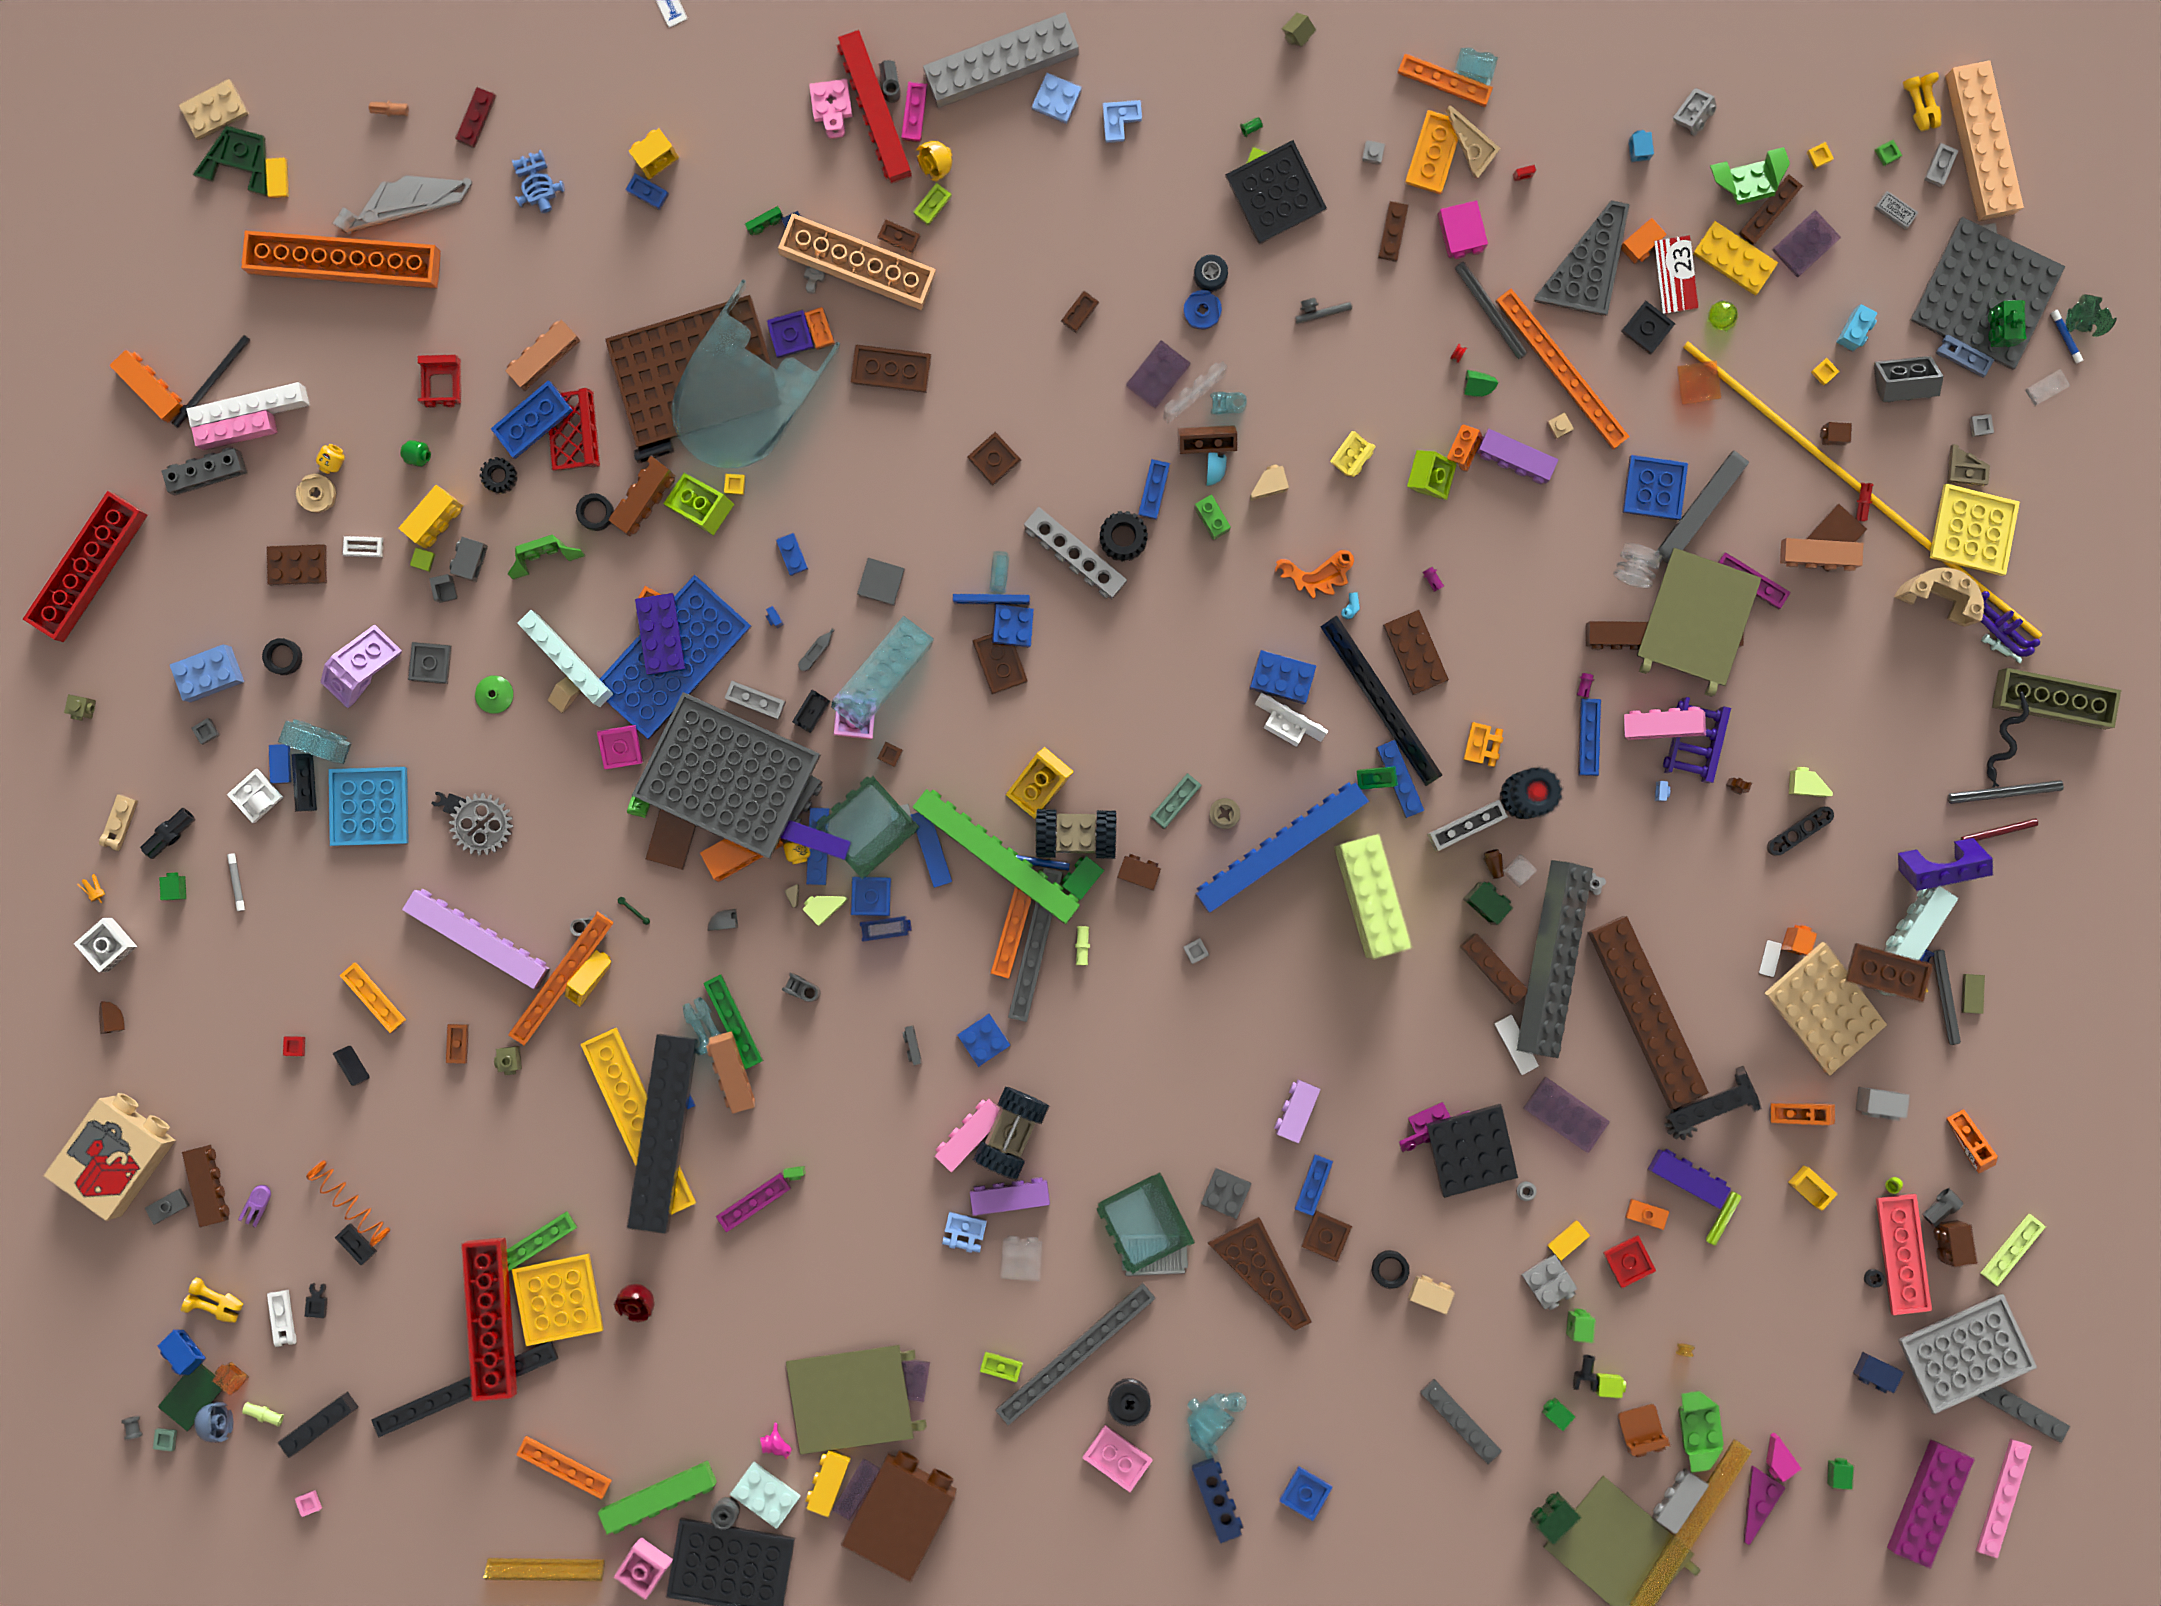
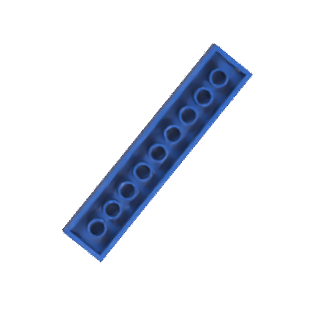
M1350 782L1346 783L1338 789L1339 794L1336 796L1334 793L1322 800L1323 805L1319 807L1317 804L1306 811L1308 813L1306 817L1301 815L1291 822L1293 826L1290 828L1285 826L1276 832V838L1273 840L1268 838L1259 844L1261 846L1260 849L1257 851L1252 849L1244 855L1246 859L1241 862L1238 859L1228 866L1230 870L1226 873L1222 870L1212 877L1214 879L1213 882L1210 884L1205 882L1197 887L1198 892L1195 895L1207 912H1212L1368 803V799L1356 782L1350 784Z

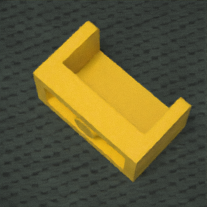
M1804 1165L1788 1182L1816 1209L1821 1211L1837 1195L1814 1171Z

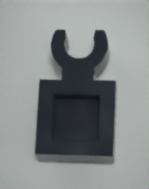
M435 792L436 795L440 796L441 800L438 803L432 801L431 804L438 807L444 806L443 812L451 814L457 813L454 809L455 806L461 807L460 800L465 803L467 801L465 798L451 793L446 798L445 794Z
M315 1283L310 1284L309 1291L312 1296L306 1297L304 1317H326L328 1298L322 1297L326 1290V1284L320 1285V1291L315 1289Z

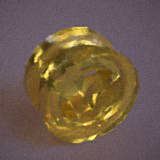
M1677 1343L1679 1350L1676 1351V1354L1694 1357L1692 1350H1695L1694 1346Z

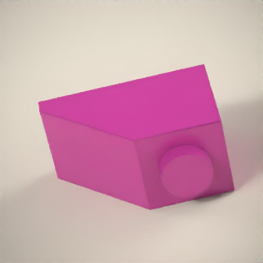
M1772 1433L1770 1435L1766 1460L1770 1467L1768 1471L1774 1479L1778 1478L1780 1481L1785 1482L1802 1468L1780 1437Z

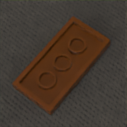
M856 344L851 383L927 393L931 354Z
M1420 610L1383 625L1412 695L1449 680Z
M1855 943L1845 981L1924 1002L1933 964Z

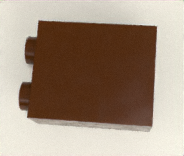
M899 1450L896 1456L888 1452L849 1526L841 1546L911 1582L955 1498L957 1489L951 1486L954 1479L950 1475L935 1468L931 1474H928L917 1468L919 1460L915 1456Z

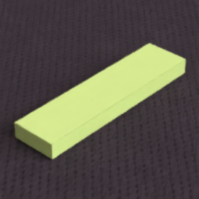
M2028 1214L1980 1274L1998 1287L2046 1226L2034 1216Z

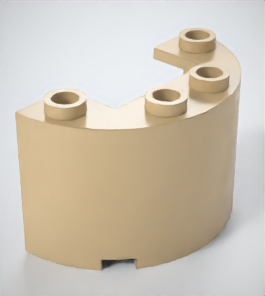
M1937 568L1915 576L1906 581L1894 596V598L1911 605L1915 603L1917 596L1927 599L1930 592L1953 601L1954 603L1947 620L1964 627L1981 622L1984 613L1983 596L1978 585L1967 574L1952 568Z

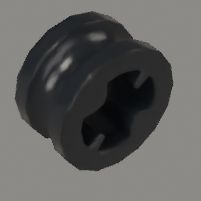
M1870 1269L1864 1274V1280L1869 1286L1878 1288L1884 1283V1275L1876 1269ZM1877 1273L1878 1281L1871 1280V1275L1875 1276Z

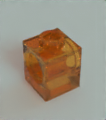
M230 1362L227 1365L222 1364L216 1370V1377L212 1381L227 1394L232 1395L239 1390L249 1376Z

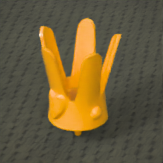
M95 874L92 875L96 890L85 879H82V883L87 891L77 884L88 894L91 902L99 900L102 903L100 898L105 893L100 888Z

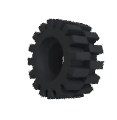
M494 457V459H488V463H483L485 466L480 469L482 471L480 477L482 478V484L487 489L497 494L499 492L506 493V490H512L510 487L515 486L514 481H517V472L510 462L503 458ZM495 469H503L505 471V478L502 482L497 483L492 480V472Z

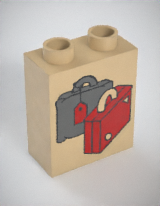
M118 1093L116 1097L111 1096L97 1100L44 1174V1177L106 1221L121 1217L176 1141L167 1134L170 1127L166 1122L152 1115L147 1119L135 1111L139 1106L138 1103L122 1093Z

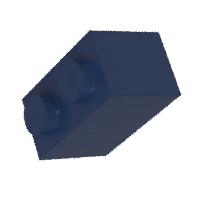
M1862 1352L1853 1371L1854 1374L1859 1376V1381L1867 1385L1872 1382L1876 1384L1875 1388L1883 1393H1887V1391L1895 1393L1904 1374L1903 1371L1865 1352Z

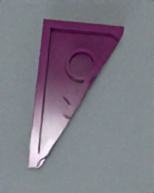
M1753 1465L1750 1470L1752 1472L1751 1484L1748 1489L1747 1522L1744 1528V1542L1748 1545L1751 1544L1786 1487Z

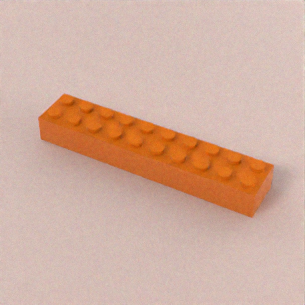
M245 231L241 268L248 274L437 288L441 251L435 245Z

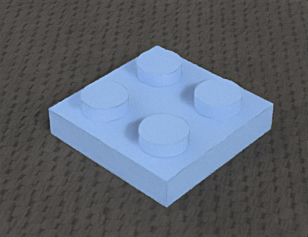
M1046 73L1032 109L1067 124L1082 87Z

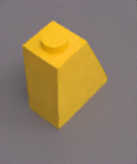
M595 950L567 983L565 997L580 1007L610 968V957L604 952L600 953Z

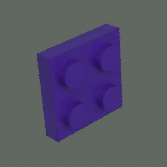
M803 310L766 320L777 358L814 348Z

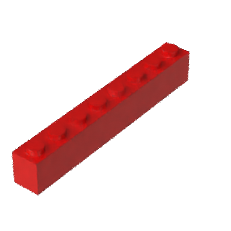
M856 30L838 37L839 44L836 46L839 55H844L846 60L843 62L846 74H851L852 79L849 82L852 90H857L858 97H856L859 109H864L865 114L862 117L865 125H869L871 128L869 136L872 144L876 143L878 147L875 152L878 161H883L884 167L881 169L885 179L889 178L890 183H894L912 176L860 31Z

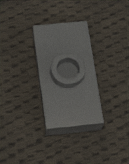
M178 1189L145 1207V1210L153 1225L190 1206L182 1189Z

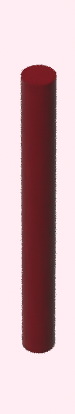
M2035 818L1963 836L1961 840L1974 838L1976 841L2035 827L2038 826V820Z

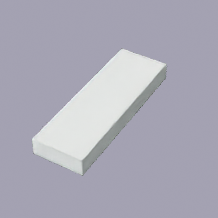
M1509 1015L1494 1023L1520 1074L1523 1075L1537 1068L1539 1065L1533 1054L1517 1051L1520 1029L1513 1016Z

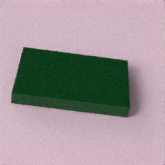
M200 1364L190 1375H183L159 1404L158 1408L184 1430L189 1431L195 1424V1418L199 1410L208 1404H212L226 1387V1384L203 1364Z

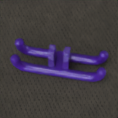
M1984 591L1982 593L1984 612L1995 623L1984 614L1981 623L2014 654L2021 657H2028L2034 654V648L2040 645V640H2025L2015 631L2023 623V620L2019 618L2008 624L2006 621L2013 616L2014 612L2010 610L2004 615L1999 616L1986 603L1990 593ZM2007 635H2009L2020 646L2027 649H2021L2020 647H2018Z

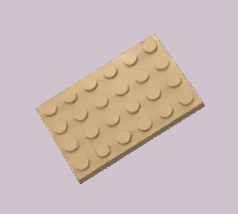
M1821 942L1768 989L1765 994L1824 1072L1831 1076L1886 1027L1887 1024L1858 985L1845 981L1847 970L1829 946Z

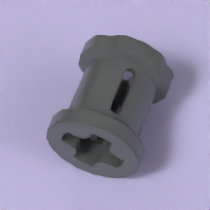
M139 1416L121 1420L125 1427V1440L143 1436L139 1429Z

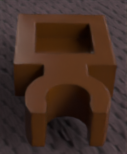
M1733 777L1728 779L1726 786L1731 787L1730 791L1741 795L1742 793L1749 792L1752 783L1743 781L1742 778L1736 779Z

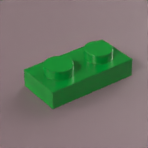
M776 206L745 223V226L750 235H758L765 230L764 228L769 225L774 226L778 224L784 217L779 207Z
M1396 766L1356 771L1358 786L1361 790L1396 787L1398 785Z

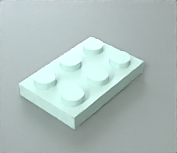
M755 1461L730 1494L776 1529L801 1496Z

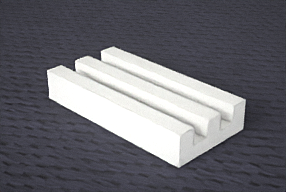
M344 536L343 555L383 558L382 542H384V539L378 537ZM348 541L377 542V545L348 544ZM348 549L377 550V552H350Z

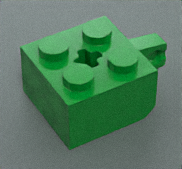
M2002 301L1990 309L1988 322L1990 323L1991 330L1989 331L1988 338L1991 342V347H2014L2027 340L2025 301Z

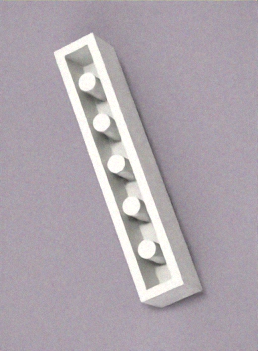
M297 382L187 408L190 427H196L267 410L271 414L309 406L310 404L306 387Z

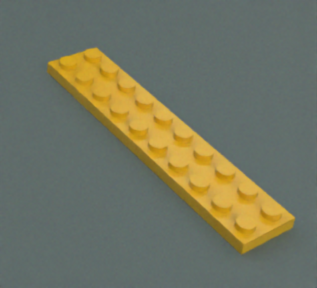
M616 1027L580 1045L636 1166L647 1093ZM680 1165L672 1214L696 1203Z

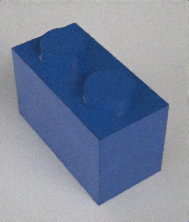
M173 1330L157 1345L161 1350V1356L170 1362L172 1370L178 1375H190L206 1359L185 1330Z

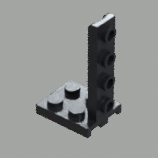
M1744 1066L1736 1068L1737 1074L1735 1079L1738 1084L1737 1086L1671 1112L1669 1117L1676 1132L1678 1133L1746 1104L1748 1107L1752 1106L1754 1112L1762 1109L1760 1100Z

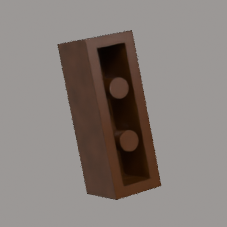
M1235 425L1178 428V448L1180 454L1237 451V430Z

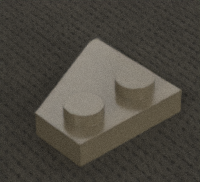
M1951 445L1948 482L1988 485L1990 465L1978 460L1971 453L1961 450L1958 445Z

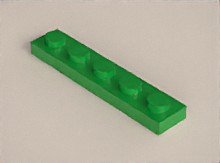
M722 974L704 982L703 984L726 1031H732L745 1070L762 1062L763 1058Z

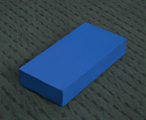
M290 744L269 745L270 783L272 784L291 783Z

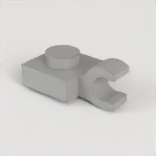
M807 266L804 277L809 279L806 286L807 292L814 294L817 282H823L826 273Z

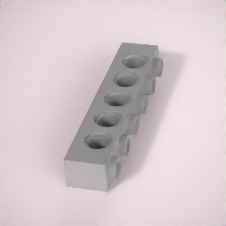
M1040 507L1024 523L1025 532L1030 537L1034 538L1036 536L1041 540L1040 545L1046 550H1053L1055 552L1054 556L1062 563L1066 561L1070 564L1069 569L1077 575L1079 573L1085 577L1083 580L1091 587L1095 585L1099 588L1098 592L1104 598L1110 597L1113 599L1127 583L1125 577ZM1047 526L1050 528V533L1042 535L1040 528ZM1062 538L1065 541L1064 546H1055V540ZM1076 550L1080 553V556L1077 559H1071L1069 553ZM1090 562L1094 565V569L1086 571L1083 567L1084 564ZM1102 574L1109 577V581L1105 584L1100 583L1098 580Z

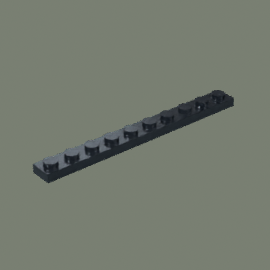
M1335 616L1323 624L1321 629L1425 786L1443 776L1339 618Z
M552 1341L515 1356L516 1377L557 1360L558 1355ZM471 1376L371 1419L378 1438L472 1397Z

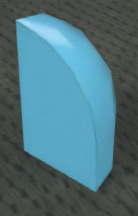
M1208 453L1206 486L1218 483L1225 475L1226 455L1219 456L1218 453Z

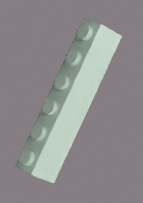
M530 610L518 622L519 626L593 704L601 707L613 695L604 683L537 613Z

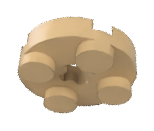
M310 474L305 476L300 485L297 486L296 498L298 503L306 510L313 513H321L334 506L336 489L327 477L320 474ZM316 488L321 492L318 498L312 496Z

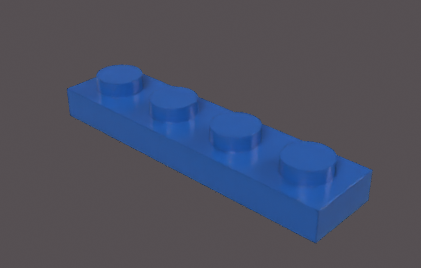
M1393 740L1376 747L1384 767L1396 766L1398 785L1393 788L1405 817L1407 818L1424 811L1396 741Z
M810 808L809 827L829 834L830 809ZM809 848L811 855L807 861L806 884L826 885L828 854Z

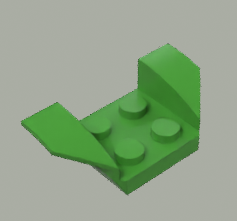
M1782 147L1767 151L1765 161L1733 169L1729 168L1726 161L1710 165L1715 182L1732 193L1737 205L1775 196L1790 162L1785 148Z
M549 535L515 546L516 561L509 570L508 575L513 580L529 575L525 562L526 559L530 561L540 558L541 554H554L558 552V549L561 550L568 561L584 557L585 554L581 549L567 547L557 537Z
M1700 1391L1682 1393L1683 1406L1679 1407L1678 1410L1683 1448L1689 1456L1691 1472L1710 1470L1721 1454L1724 1445L1719 1406Z

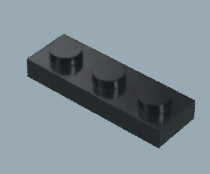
M313 753L291 754L295 812L317 811Z

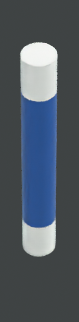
M2059 311L2051 312L2050 314L2075 363L2083 361Z

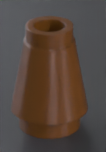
M1499 849L1485 852L1483 859L1493 879L1503 877L1502 853L1499 852Z

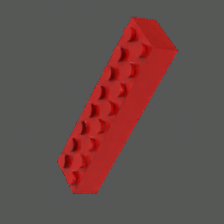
M107 491L23 617V620L52 639L64 642L148 514L120 496Z
M506 1238L466 1241L461 1245L472 1400L483 1401L512 1398L517 1394Z

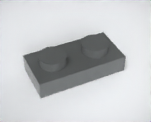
M914 1025L905 1027L903 1038L910 1048L907 1051L909 1062L913 1061V1065L921 1064L922 1059Z

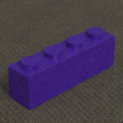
M1658 1149L1648 1167L1649 1171L1721 1209L1731 1188L1726 1186V1181L1719 1177H1716V1179L1709 1177L1710 1172L1701 1167L1698 1170L1693 1168V1163L1684 1158L1680 1161L1675 1158L1676 1154L1668 1149L1664 1151Z

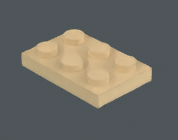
M230 79L179 105L193 134L198 140L248 115Z

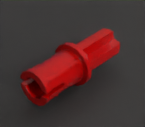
M1861 483L1859 499L1856 501L1858 502L1856 514L1858 521L1868 520L1874 485L1872 483Z

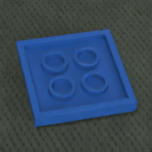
M1631 455L1623 513L1680 520L1688 463Z

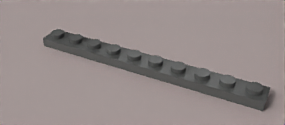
M1144 1283L1139 1285L996 1409V1412L1007 1425H1010L1156 1299V1297Z

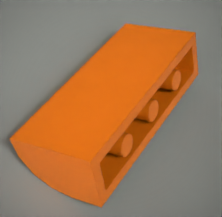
M782 838L780 839L776 849L784 845ZM723 839L700 852L713 879L717 882L764 857L727 839Z

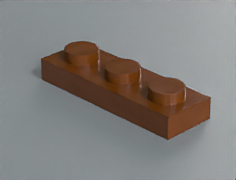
M1389 202L1378 258L1397 262L1408 210L1407 204Z

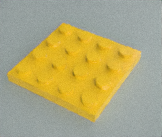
M590 1254L512 1269L526 1346L604 1330Z

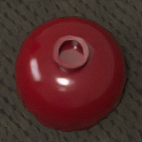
M631 1284L619 1292L614 1308L620 1316L622 1314L628 1316L627 1320L644 1322L653 1312L655 1305L654 1296L645 1286Z

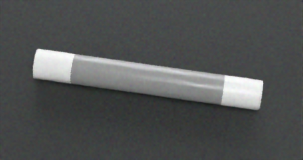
M235 853L228 854L227 858L237 911H243L245 907Z

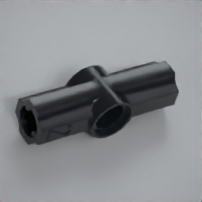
M181 808L172 818L161 823L154 830L155 833L140 847L141 851L150 859H154L167 846L178 841L181 833L196 820L193 814L187 809Z

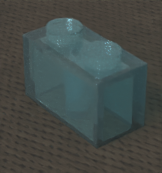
M1470 47L1461 48L1454 72L1490 85L1498 57L1489 52H1476L1475 49Z

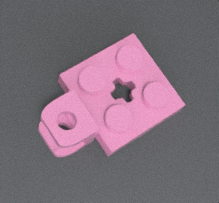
M847 79L810 84L815 122L824 121L828 138L843 137L845 134L843 118L852 117ZM830 97L836 99L833 100V104H829V101L826 100Z

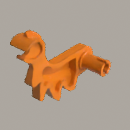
M1340 550L1313 572H1304L1293 562L1287 559H1280L1276 562L1277 566L1274 573L1279 568L1283 569L1284 573L1280 578H1292L1296 589L1301 591L1305 587L1312 599L1316 597L1315 589L1333 596L1335 592L1332 585L1344 586L1348 583L1345 573L1353 566L1354 557L1351 552Z

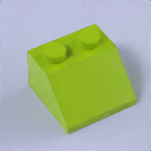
M1417 450L1407 487L1418 493L1447 500L1457 463L1448 460L1435 451Z

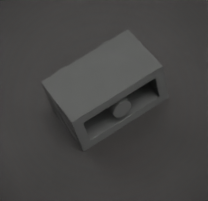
M461 537V540L457 542L455 547V559H452L450 562V573L477 582L488 546L484 543Z

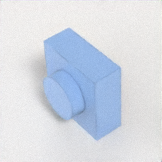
M1668 781L1656 782L1655 801H1667V798L1670 796Z

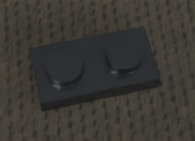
M351 1223L335 1237L361 1266L377 1252L362 1234L357 1232V1229Z

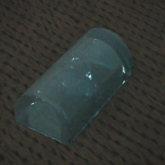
M993 551L989 588L991 591H1006L1010 557L1007 552Z

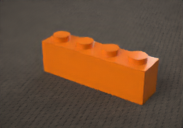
M125 350L109 366L162 420L169 423L181 412L180 409L183 405L180 402L182 399L175 392L171 393L167 389L169 386L161 378L158 380L154 376L156 372L147 365L145 367L141 363L143 359L136 352L131 353Z

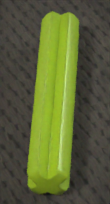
M1735 1192L1730 1193L1706 1238V1241L1711 1245L1715 1246L1741 1200L1739 1194Z

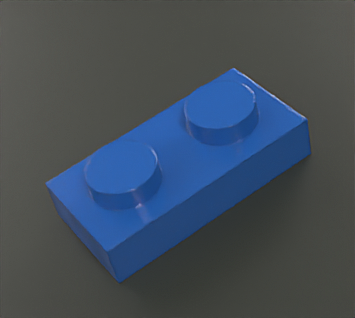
M637 174L633 175L625 189L628 193L659 210L669 194L668 191Z
M794 533L776 539L790 576L808 569Z

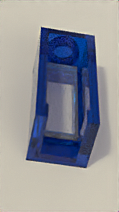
M907 916L859 923L862 928V942L909 935V931H912L911 920H907Z

